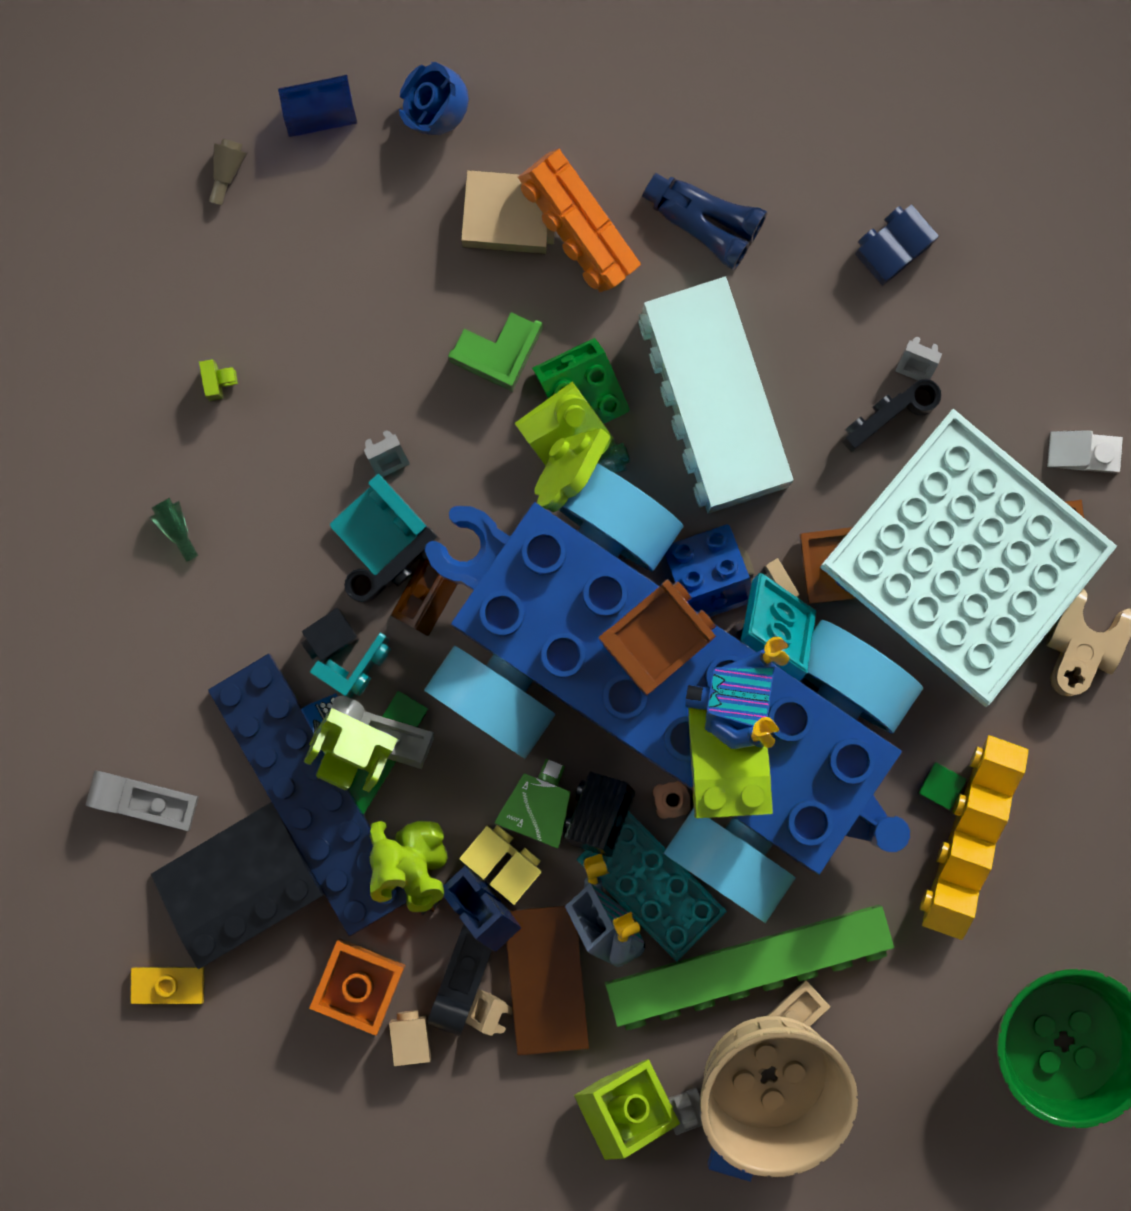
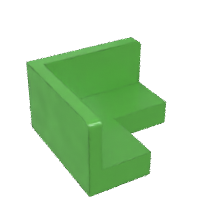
M511 312L496 343L463 329L454 350L449 352V362L513 392L543 330V323L538 320L533 323Z

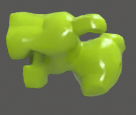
M377 821L372 823L370 839L373 847L369 856L373 872L370 881L371 898L377 902H386L392 898L391 891L399 886L405 890L407 907L410 911L424 912L431 909L436 902L444 897L442 882L431 878L427 870L442 868L448 859L447 851L443 844L444 833L441 826L433 821H415L396 833L395 840L387 839L384 834V830L387 828L385 822Z

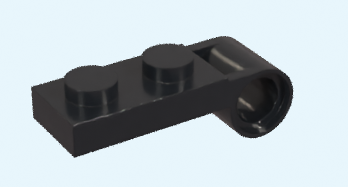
M922 379L915 382L902 394L899 393L893 399L887 394L872 407L876 412L866 421L861 416L845 429L849 435L842 442L850 452L854 451L906 407L915 415L930 413L941 401L940 387L932 380ZM917 389H925L931 394L932 402L930 405L922 406L916 402L914 394Z
M426 527L376 576L365 569H356L350 572L344 584L346 593L356 601L369 602L375 599L387 586L390 587L393 583L397 587L400 586L413 573L410 567L419 559L422 562L428 560L425 552L426 544L430 541L438 542L440 538L430 527ZM360 576H367L371 580V590L366 595L359 596L354 591V582Z
M465 924L462 926L427 1021V1025L459 1037L461 1036L492 949L477 941Z

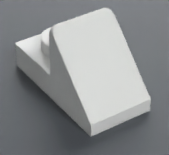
M1089 430L1050 432L1047 467L1117 474L1120 472L1123 437L1094 435L1093 431Z

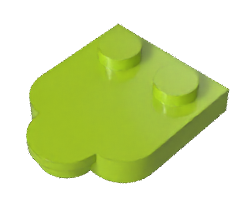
M598 428L557 440L550 449V458L535 486V494L539 496L537 504L546 510L556 512L563 507L568 498L577 495L590 479L611 436L603 429Z

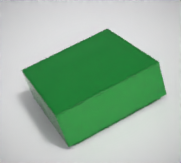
M934 762L918 794L947 810H951L967 779Z

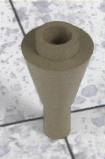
M222 138L221 145L214 143L213 179L215 180L209 202L219 205L223 204L228 183H231L248 154L241 151L243 144Z

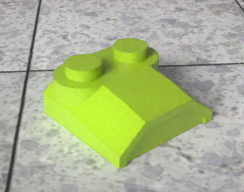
M573 381L515 422L520 432L545 466L550 458L549 452L551 447L561 438L601 428L611 436L603 453L608 449L610 440L613 439L610 432Z

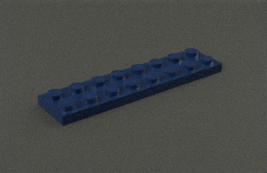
M268 653L208 689L348 936L356 934L406 904L405 890L399 886L391 891L392 898L386 902H377L371 898L370 881L373 873L369 857L373 847L370 839L371 827L349 789L343 790L316 776L324 756L322 750L319 751L311 765L304 762L310 748L309 744L313 737V732L301 711V705L272 655Z

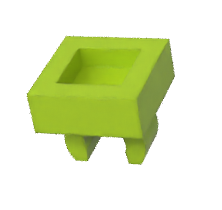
M213 359L199 361L204 393L209 401L223 399L221 387L238 384L236 370L233 367L218 370V365Z

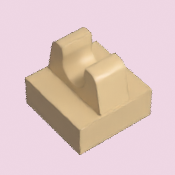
M478 989L465 1023L490 1036H493L494 1033L502 1034L506 1028L498 1024L501 1014L507 1013L512 1015L513 1009L506 1002L491 993Z

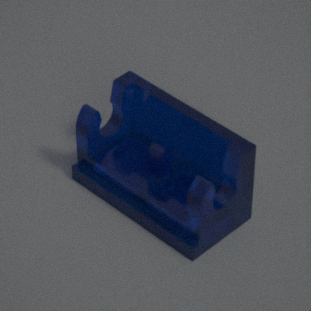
M347 75L278 89L283 118L289 137L358 123Z

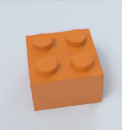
M340 938L336 941L309 1009L377 1036L406 965Z

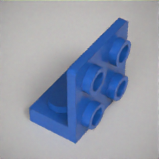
M726 524L672 543L665 553L675 583L678 581L692 597L688 604L696 612L703 610L709 617L748 604L752 583L730 525Z

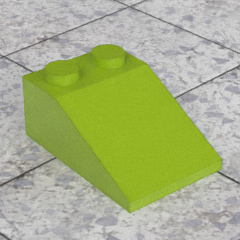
M688 708L694 817L712 818L773 814L768 748L751 746L731 749L712 733L705 730L707 710Z

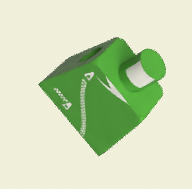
M545 759L538 778L524 773L496 818L495 824L558 849L571 793L558 787L565 766Z

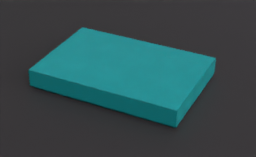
M759 573L752 580L741 642L754 651L759 652L764 650L765 644L770 638L781 637L788 644V648L781 651H784L789 656V661L784 666H779L774 661L772 663L800 681L808 672L816 610L763 573Z

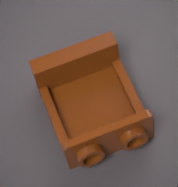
M667 579L622 619L598 637L601 644L645 696L716 637L712 632L716 625L703 610L698 613L694 611L688 604L692 597L678 581L672 585Z

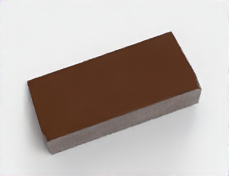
M421 560L390 616L429 636L458 584L442 578L432 568L429 560L425 562Z

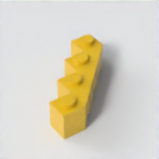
M990 735L986 738L982 748L976 746L969 765L973 769L964 795L959 794L953 809V814L956 815L951 833L947 843L943 842L937 855L936 862L940 864L931 890H926L921 900L920 910L925 911L923 927L960 940L964 939L975 918L979 892L992 869L996 843L1008 823L1012 797L1025 774L1029 749Z

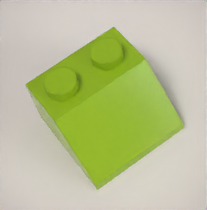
M649 1059L601 1078L574 1095L605 1160L625 1159L680 1124Z

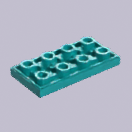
M628 811V816L625 818V823L620 831L612 857L602 855L608 874L599 878L602 880V886L628 913L632 912V917L677 962L727 911L684 867L663 854L666 848ZM585 850L576 860L584 867V860L598 854Z

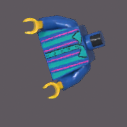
M772 637L766 642L764 650L723 667L714 668L710 688L688 685L685 707L707 710L705 730L712 733L731 749L751 746L761 748L773 747L775 739L770 733L778 732L779 728L768 717L775 669L771 665L773 661L779 666H784L788 663L789 656L784 651H781L788 648V644L781 637Z

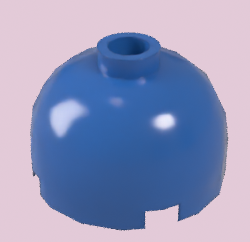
M431 62L432 64L428 66L421 64L407 76L400 90L399 97L404 99L403 110L399 109V115L406 126L422 134H446L454 130L462 122L468 108V90L460 75L438 62Z

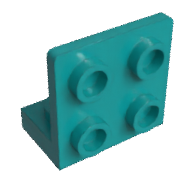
M379 473L368 482L370 487L330 523V527L375 576L427 527Z
M380 632L349 679H346L350 672L330 659L326 664L317 660L310 673L348 698H352L354 693L360 696L371 681L367 674L373 665L376 664L380 667L390 653L391 648L387 646L390 639Z

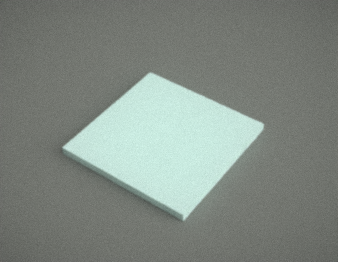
M952 409L823 562L820 568L982 705L987 707L1099 570L1117 545L956 410Z

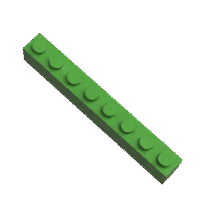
M874 905L607 981L605 984L617 1027L625 1025L626 1030L645 1026V1019L659 1015L660 1020L681 1015L680 1009L692 1005L695 1011L715 1005L714 999L727 995L729 1001L749 996V989L762 986L764 991L784 986V979L797 976L798 981L808 980L819 976L817 970L831 966L832 971L843 970L852 967V960L866 957L867 962L887 957L886 950L893 949L894 944L883 906Z

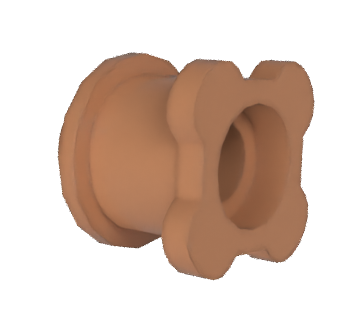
M676 781L664 785L658 784L653 788L652 793L655 797L657 816L667 819L668 817L676 818L689 813L691 806L687 786ZM670 793H675L679 798L678 804L674 807H670L666 803V797Z

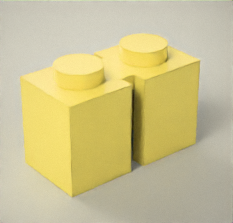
M487 825L459 859L482 879H485L508 852L512 856L511 859L491 881L490 885L515 905L541 874L542 870L537 867L541 860L526 848L521 852L515 849L510 844L513 837L499 825H496L494 829Z

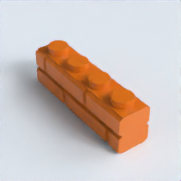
M559 148L544 155L517 177L522 183L521 191L527 200L536 203L543 213V223L549 230L557 232L564 242L562 244L564 252L570 259L578 261L585 271L583 272V278L591 288L598 289L599 292L610 290L641 265Z

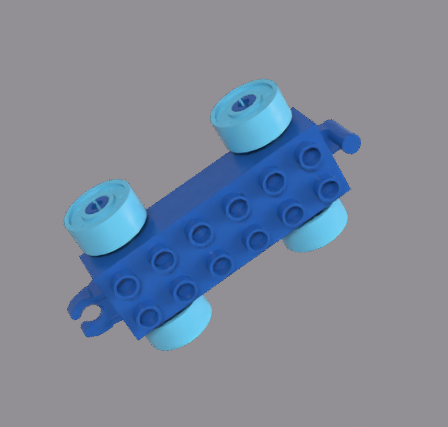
M598 463L585 487L574 497L568 498L563 507L559 509L566 517L580 526L578 531L536 502L532 504L511 536L498 529L496 523L479 509L472 506L452 507L449 511L451 522L459 528L470 529L478 535L480 539L478 554L469 561H458L453 559L449 555L447 548L437 541L428 542L425 546V552L430 565L442 578L455 584H463L473 591L451 624L456 630L489 651L493 656L484 665L454 645L424 691L526 759L556 715L526 693L532 682H534L693 790L688 707H685L688 685L710 688L714 668L723 667L757 652L716 625V628L712 630L716 637L645 696L598 640L600 635L616 624L659 587L618 559V556L622 555L644 569L653 572L684 527L683 524L654 499ZM821 620L813 631L808 672L803 677L819 689L817 693L773 663L771 665L775 669L768 717L779 728L778 732L770 733L775 739V744L773 747L768 748L773 814L731 816V821L726 828H723L710 818H695L693 808L663 853L764 923L767 922L796 879L788 871L765 856L772 845L810 871L820 875L845 836L869 841L873 846L886 852L902 850L910 839L908 824L898 816L888 817L873 795L902 751L858 722L857 719L860 716L876 727L893 734L923 690V686L888 657L844 629L825 620Z

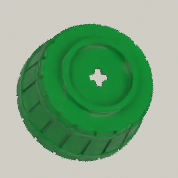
M1065 969L1048 973L1030 982L1010 1002L998 1030L997 1057L999 1066L1013 1096L1034 1116L1044 1121L1048 1120L1049 1123L1060 1127L1072 1128V1126H1075V1128H1089L1099 1126V1123L1105 1124L1124 1114L1123 1111L1131 1108V991L1129 992L1128 988L1110 976L1106 977L1104 976L1105 974L1093 970ZM1066 1031L1068 1037L1074 1038V1044L1068 1046L1067 1052H1062L1060 1046L1054 1045V1039L1059 1038V1032Z

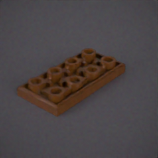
M565 905L509 911L522 927L507 941L517 1055L589 1049L578 932Z

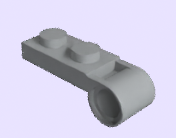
M338 696L334 699L331 708L398 739L387 759L422 769L434 740V732L365 712L364 707L359 702L348 697Z
M95 770L85 805L190 831L199 796Z

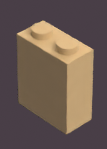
M467 170L461 238L463 247L546 254L547 244H554L555 232L549 230L543 223V213L537 204L530 202L521 191L522 183L517 178L518 174Z

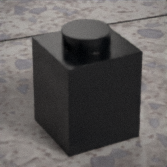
M338 608L301 631L306 638L301 644L312 660L319 657L322 662H326L359 640Z

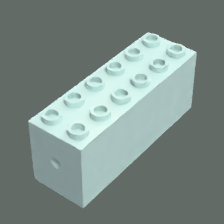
M726 276L644 302L642 314H639V328L644 341L648 339L651 341L650 361L654 373L661 372L664 381L661 382V395L665 406H672L675 415L672 416L673 420H671L672 428L677 441L681 439L684 441L686 449H684L682 458L687 473L695 474L697 483H695L693 491L699 508L705 506L707 514L788 488L794 479Z

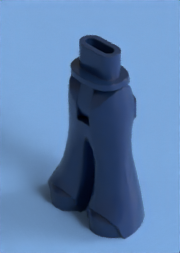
M657 173L653 175L642 194L643 198L654 203V210L659 211L667 220L702 242L724 265L733 271L743 260L748 251L749 242H754L767 216V211L759 207L737 205L713 196L692 184L677 180L674 177L666 179ZM704 216L734 231L749 242L716 227L705 219Z

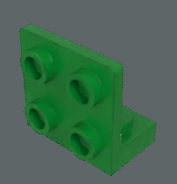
M596 338L532 367L536 379L548 399L573 381L603 424L628 413L630 410L609 359Z

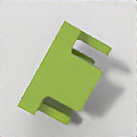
M331 708L314 732L304 762L311 765L319 751L322 750L324 751V756L316 773L318 778L343 790H348L359 768L369 772L363 790L370 792L378 782L387 758L392 753L398 739Z

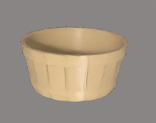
M763 1016L744 1021L728 1031L716 1043L706 1062L700 1093L701 1120L706 1136L708 1135V1141L713 1149L720 1156L722 1155L725 1161L740 1170H745L747 1173L764 1177L768 1175L771 1177H785L794 1175L797 1172L798 1174L805 1172L832 1156L840 1148V1144H843L853 1126L852 1122L855 1121L858 1107V1099L856 1098L858 1093L854 1076L850 1073L849 1066L839 1052L808 1025L780 1016ZM771 1066H774L776 1068L774 1073L777 1079L775 1081L768 1079L765 1083L761 1082L762 1075L759 1072L760 1069H769Z

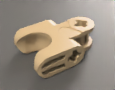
M1084 588L1053 625L1046 640V646L1060 652L1050 676L1051 686L1058 694L1067 697L1082 694L1090 687L1097 669L1111 675L1114 673L1131 637L1130 608L1119 612L1115 616L1110 628L1105 632L1093 631L1084 621L1083 609L1087 601V593ZM1075 671L1073 677L1078 680V683L1068 685L1069 679L1064 674Z

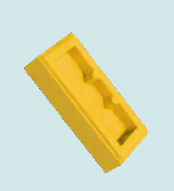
M197 967L131 968V1004L204 1003V967L197 969Z

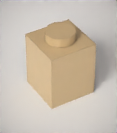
M418 1010L397 1013V1019H392L389 1022L394 1066L430 1062L432 1057L427 1015L418 1016Z

